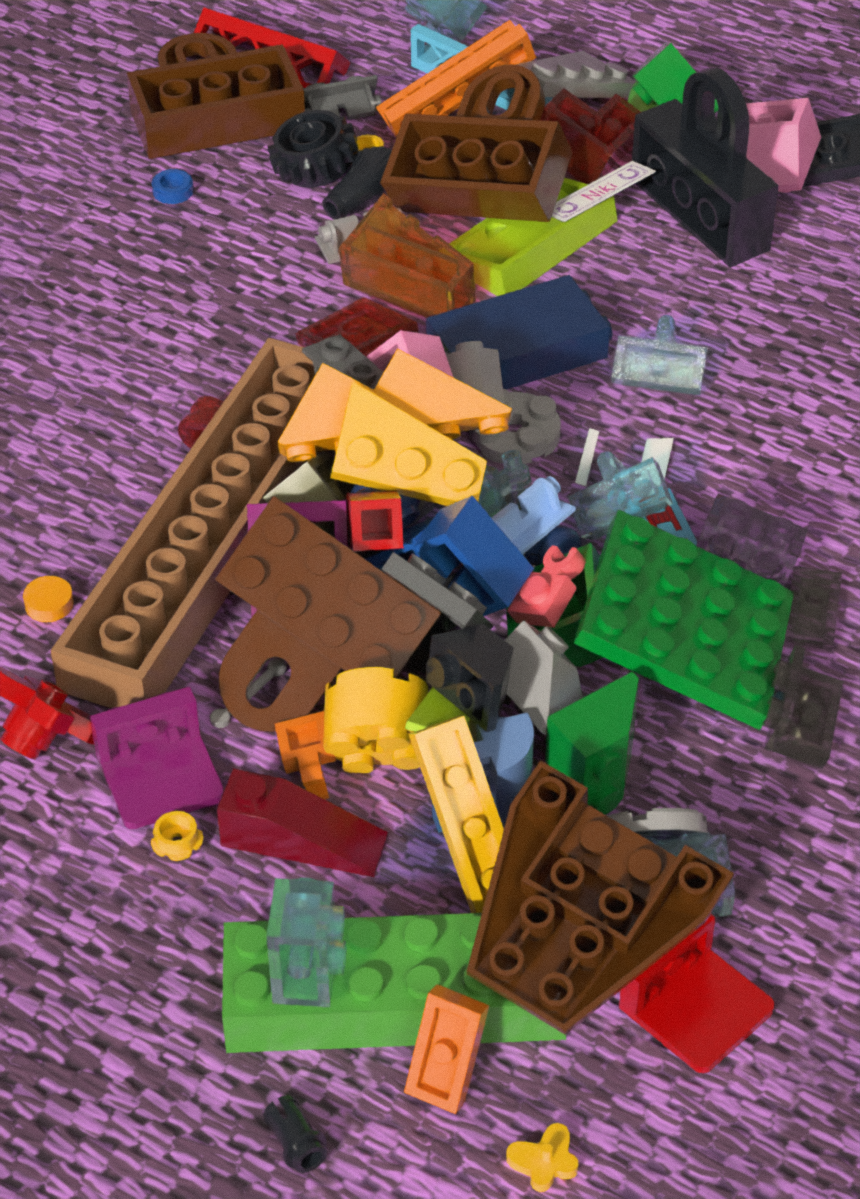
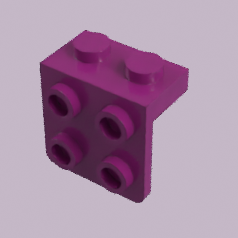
M190 686L172 692L161 693L155 697L125 706L114 707L90 716L96 757L123 825L126 828L138 829L154 824L162 815L171 811L189 813L220 803L224 793L223 786L200 735L197 702Z

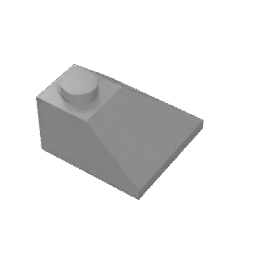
M523 620L505 639L514 648L507 695L523 713L528 712L532 723L540 732L546 735L547 717L582 699L583 695L577 668L563 654L569 646L548 626L540 632Z

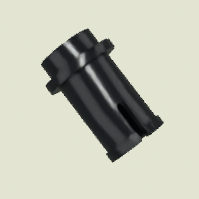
M286 1095L278 1098L286 1112V1119H283L272 1101L264 1110L263 1119L270 1126L284 1149L282 1154L284 1162L301 1173L316 1169L327 1157V1150L325 1149L327 1145L326 1137L321 1131L312 1128L294 1096Z

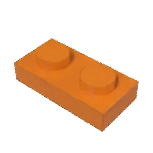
M438 984L428 992L404 1093L457 1114L466 1100L490 1005Z

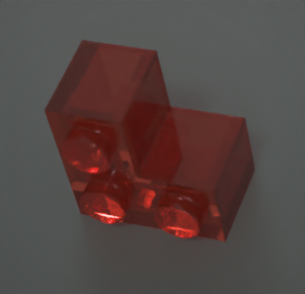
M563 88L544 106L540 121L559 122L573 151L567 171L577 180L590 184L607 175L632 148L635 115L641 113V111L615 94L597 112Z

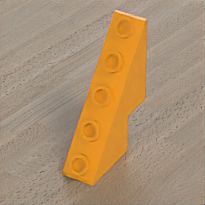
M397 348L375 389L322 363L279 438L278 446L280 454L287 457V460L290 462L310 460L316 457V452L335 450L336 452L353 381L451 440L460 437V432L479 429L481 434L489 435L508 430L512 408Z

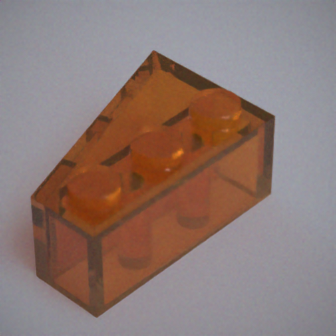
M384 193L338 248L343 285L424 317L464 307L476 301L474 264L438 235L432 237L419 225V220L413 215L405 216L393 206V200Z

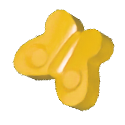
M554 1123L547 1127L538 1143L517 1141L511 1143L506 1150L508 1165L512 1169L530 1176V1184L538 1192L547 1191L552 1186L556 1177L572 1179L578 1173V1159L575 1155L569 1153L570 1132L561 1123Z

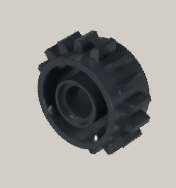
M326 110L306 111L289 118L277 129L272 137L274 145L268 146L269 159L274 173L279 174L283 182L289 180L294 185L305 188L326 185L341 177L349 169L351 163L354 162L353 153L359 151L352 123L347 124L344 116L338 117L335 113Z

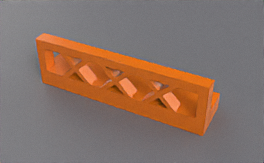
M510 20L376 106L379 115L396 138L405 114L448 116L459 108L467 87L483 72L497 66L515 65L530 62L537 58L529 36L520 24L514 26Z

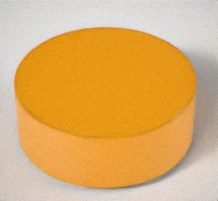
M57 576L39 577L31 581L23 592L27 614L32 619L40 622L60 620L71 612L74 605L70 584L65 579Z

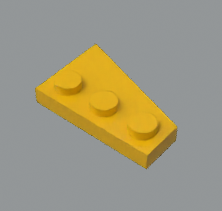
M353 381L330 478L382 491H397L400 495L449 506L471 495L479 501L487 460Z

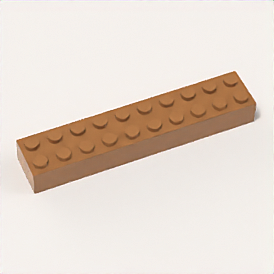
M272 338L266 340L51 649L56 686L63 689L69 695L108 708L132 704L167 691L230 593V590L217 582L215 578L248 533L247 504L267 503L263 497L307 462L288 461L287 457L280 454L278 446L279 438L316 375L313 362L302 353V348L304 347Z

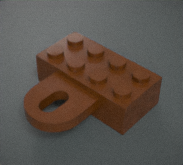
M190 33L175 37L161 47L158 53L159 67L126 72L131 114L148 159L274 136L277 129L286 120L305 112L304 89L283 44L237 52L234 45L221 36L210 33ZM194 55L205 57L204 59L193 61L186 60L187 57Z
M513 64L501 65L483 72L470 83L463 95L456 116L405 114L380 183L394 207L400 208L403 212L550 222L573 151L559 122L540 121L545 107V95L536 75L523 66ZM515 88L509 108L503 114L492 115L500 93L506 89Z
M273 496L215 578L217 582L257 609L225 655L221 664L219 690L222 700L228 711L240 723L258 731L275 732L274 723L309 715L325 694L326 684L328 682L332 684L341 669L347 671L365 667L394 669L393 678L398 679L440 620L442 613ZM275 657L285 659L290 665L291 676L277 698L266 708H257L252 705L248 699V688L264 664Z

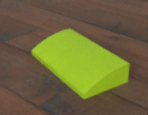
M564 178L557 201L588 184ZM614 195L565 222L551 217L550 222L486 218L440 249V258L454 271L496 296L523 289L618 221Z

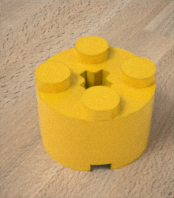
M384 667L357 668L336 675V684L331 686L328 682L325 686L324 750L327 753L334 754L337 760L342 761V769L347 773H370L373 771V765H393L403 770L419 768L420 765L409 734L414 733V731L405 729L409 717L429 693L428 685L424 680L409 673V682L393 678L394 669Z

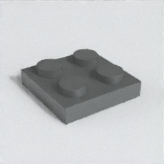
M393 552L382 567V570L391 578L439 610L443 616L459 627L467 628L484 624L489 629H492L493 625L483 616L487 607L479 602L476 596L455 582L452 583L449 589L445 588L443 585L446 579L438 574L435 568L413 553L406 561Z

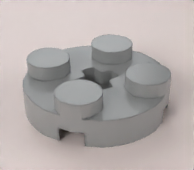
M503 389L505 405L512 408L508 425L518 424L522 425V427H519L517 432L506 430L489 435L481 434L479 429L469 430L472 443H475L481 449V454L487 459L507 465H524L532 463V458L539 457L544 453L546 457L555 450L560 440L561 421L556 412V403L552 398L523 392H509Z

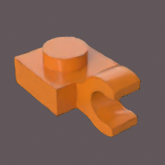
M324 711L274 723L286 774L300 771L303 786L307 791L325 800L329 799L322 765L335 762L336 757L334 754L327 753L323 747Z

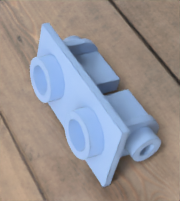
M551 476L545 479H536L529 488L518 496L521 507L520 511L517 504L510 502L492 517L494 522L511 542L516 545L522 555L576 511L575 506L559 500L558 493L561 491V487L557 480Z

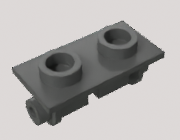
M377 75L368 77L352 76L345 81L329 84L314 83L303 88L305 112L326 110L340 117L338 109L344 108L348 120L375 116L376 106L382 103L380 96L375 95Z
M341 334L302 348V353L313 362L315 374L322 363L375 389L384 373Z

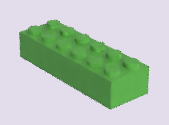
M482 913L224 922L222 1020L226 1053L415 1046L428 992L436 984L490 1005L480 1043L566 1040V1035L467 975V968Z

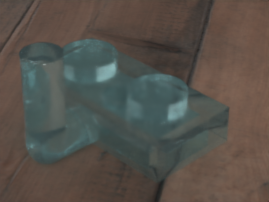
M663 315L657 323L655 340L618 335L611 381L614 384L701 395L707 347L675 343V320L670 315Z
M608 451L602 452L597 458V464L603 480L568 496L570 504L576 508L573 515L580 536L586 542L607 535L610 523L618 509L632 516L643 518L673 504L660 465L653 457L627 469L613 453Z

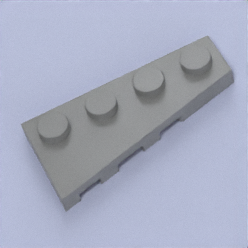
M585 51L515 64L529 69L536 75L545 97L628 98L630 89L636 82L627 76L628 70L614 63H604Z

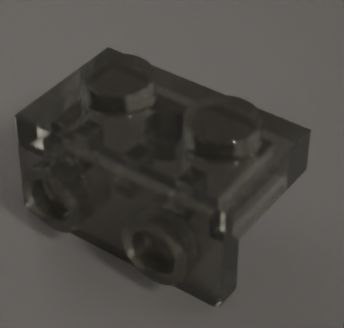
M795 645L787 661L779 659L773 670V673L776 675L771 683V687L775 688L776 693L775 697L771 696L768 701L770 707L761 725L768 728L764 749L823 769L830 758L844 681L802 667L806 648Z

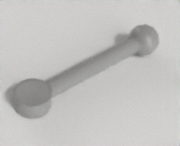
M276 657L269 661L267 670L249 686L248 699L252 698L274 676L285 674L287 665L282 658ZM227 708L215 709L210 714V722L216 728H224L229 725L232 714Z

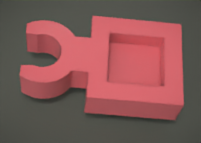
M552 545L547 550L543 558L545 567L542 572H532L507 610L516 623H521L524 620L530 625L555 628L577 589L571 580L578 576L585 567L586 560L579 550L572 547L567 557L563 555L557 546Z

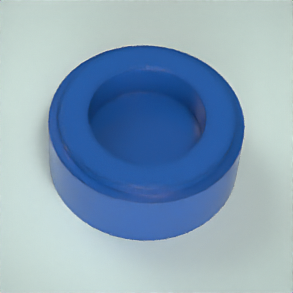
M179 169L164 170L152 179L153 196L158 201L166 204L182 203L193 195V179L190 174Z

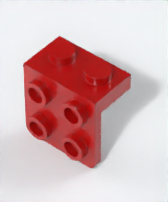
M710 914L707 921L624 987L620 991L619 1009L698 1073L710 1072L770 1018L774 1010V1001L768 994L711 950L716 917Z

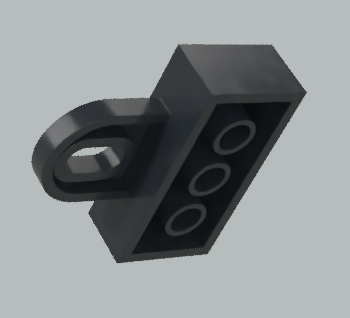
M709 67L690 75L684 86L682 104L677 99H673L635 115L632 161L656 171L635 184L731 268L771 250L779 185L746 157L749 137V114L739 87L725 71L717 67ZM715 99L718 104L717 120L714 113Z

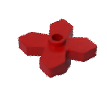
M0 666V696L15 703L2 725L6 730L0 740L5 745L34 760L37 759L41 750L47 751L57 734L65 736L66 732L86 743L94 745L91 715L65 702L68 697L67 692L44 679L40 681L26 675L24 678H21Z

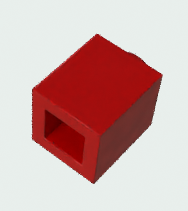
M397 491L347 493L349 540L353 551L403 548L401 497Z

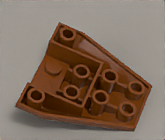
M540 760L510 805L471 952L467 975L566 1035L707 921L734 878L735 873L687 845L683 847L678 856L671 854L587 804V787Z

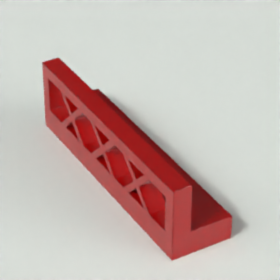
M205 7L202 9L194 33H207L210 30L230 41L234 47L241 43L252 45L255 49L283 44L303 88L311 84L304 81L300 69L308 65L322 68L317 83L329 84L334 73L344 76L351 63L336 50Z

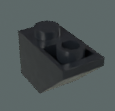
M484 624L432 635L429 659L426 664V682L486 732L496 729L507 694L514 648Z

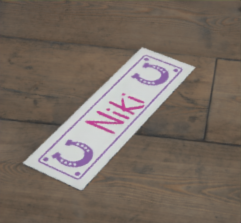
M631 161L557 201L552 217L566 222L657 171Z

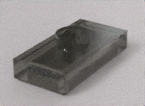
M793 566L790 587L793 601L783 647L832 654L842 572Z

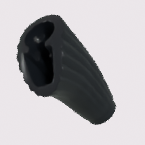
M372 147L365 148L354 154L355 160L352 162L350 170L322 201L323 208L330 218L335 220L357 213L387 195L380 182L392 152L391 149Z

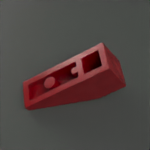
M234 768L217 808L220 843L223 847L373 878L375 877L388 838L387 831L284 778Z

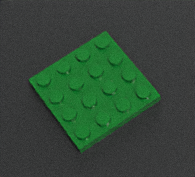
M618 509L608 529L574 644L760 730L770 714L794 592L783 587L777 581L765 579L740 567L730 559L721 558L694 545L688 539L676 537L651 525L641 517L632 516Z

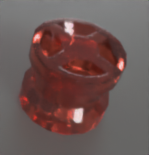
M201 396L195 400L191 406L190 414L183 417L177 428L179 437L189 448L193 447L223 404V401L211 396Z

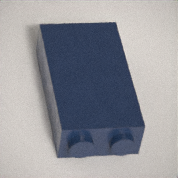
M570 274L426 318V334L440 336L444 351L448 352V354L456 352L455 346L457 344L469 341L483 342V348L497 349L503 389L506 390L608 358L609 341L612 340L613 336L608 318L605 315H600L593 306L587 291L581 290Z

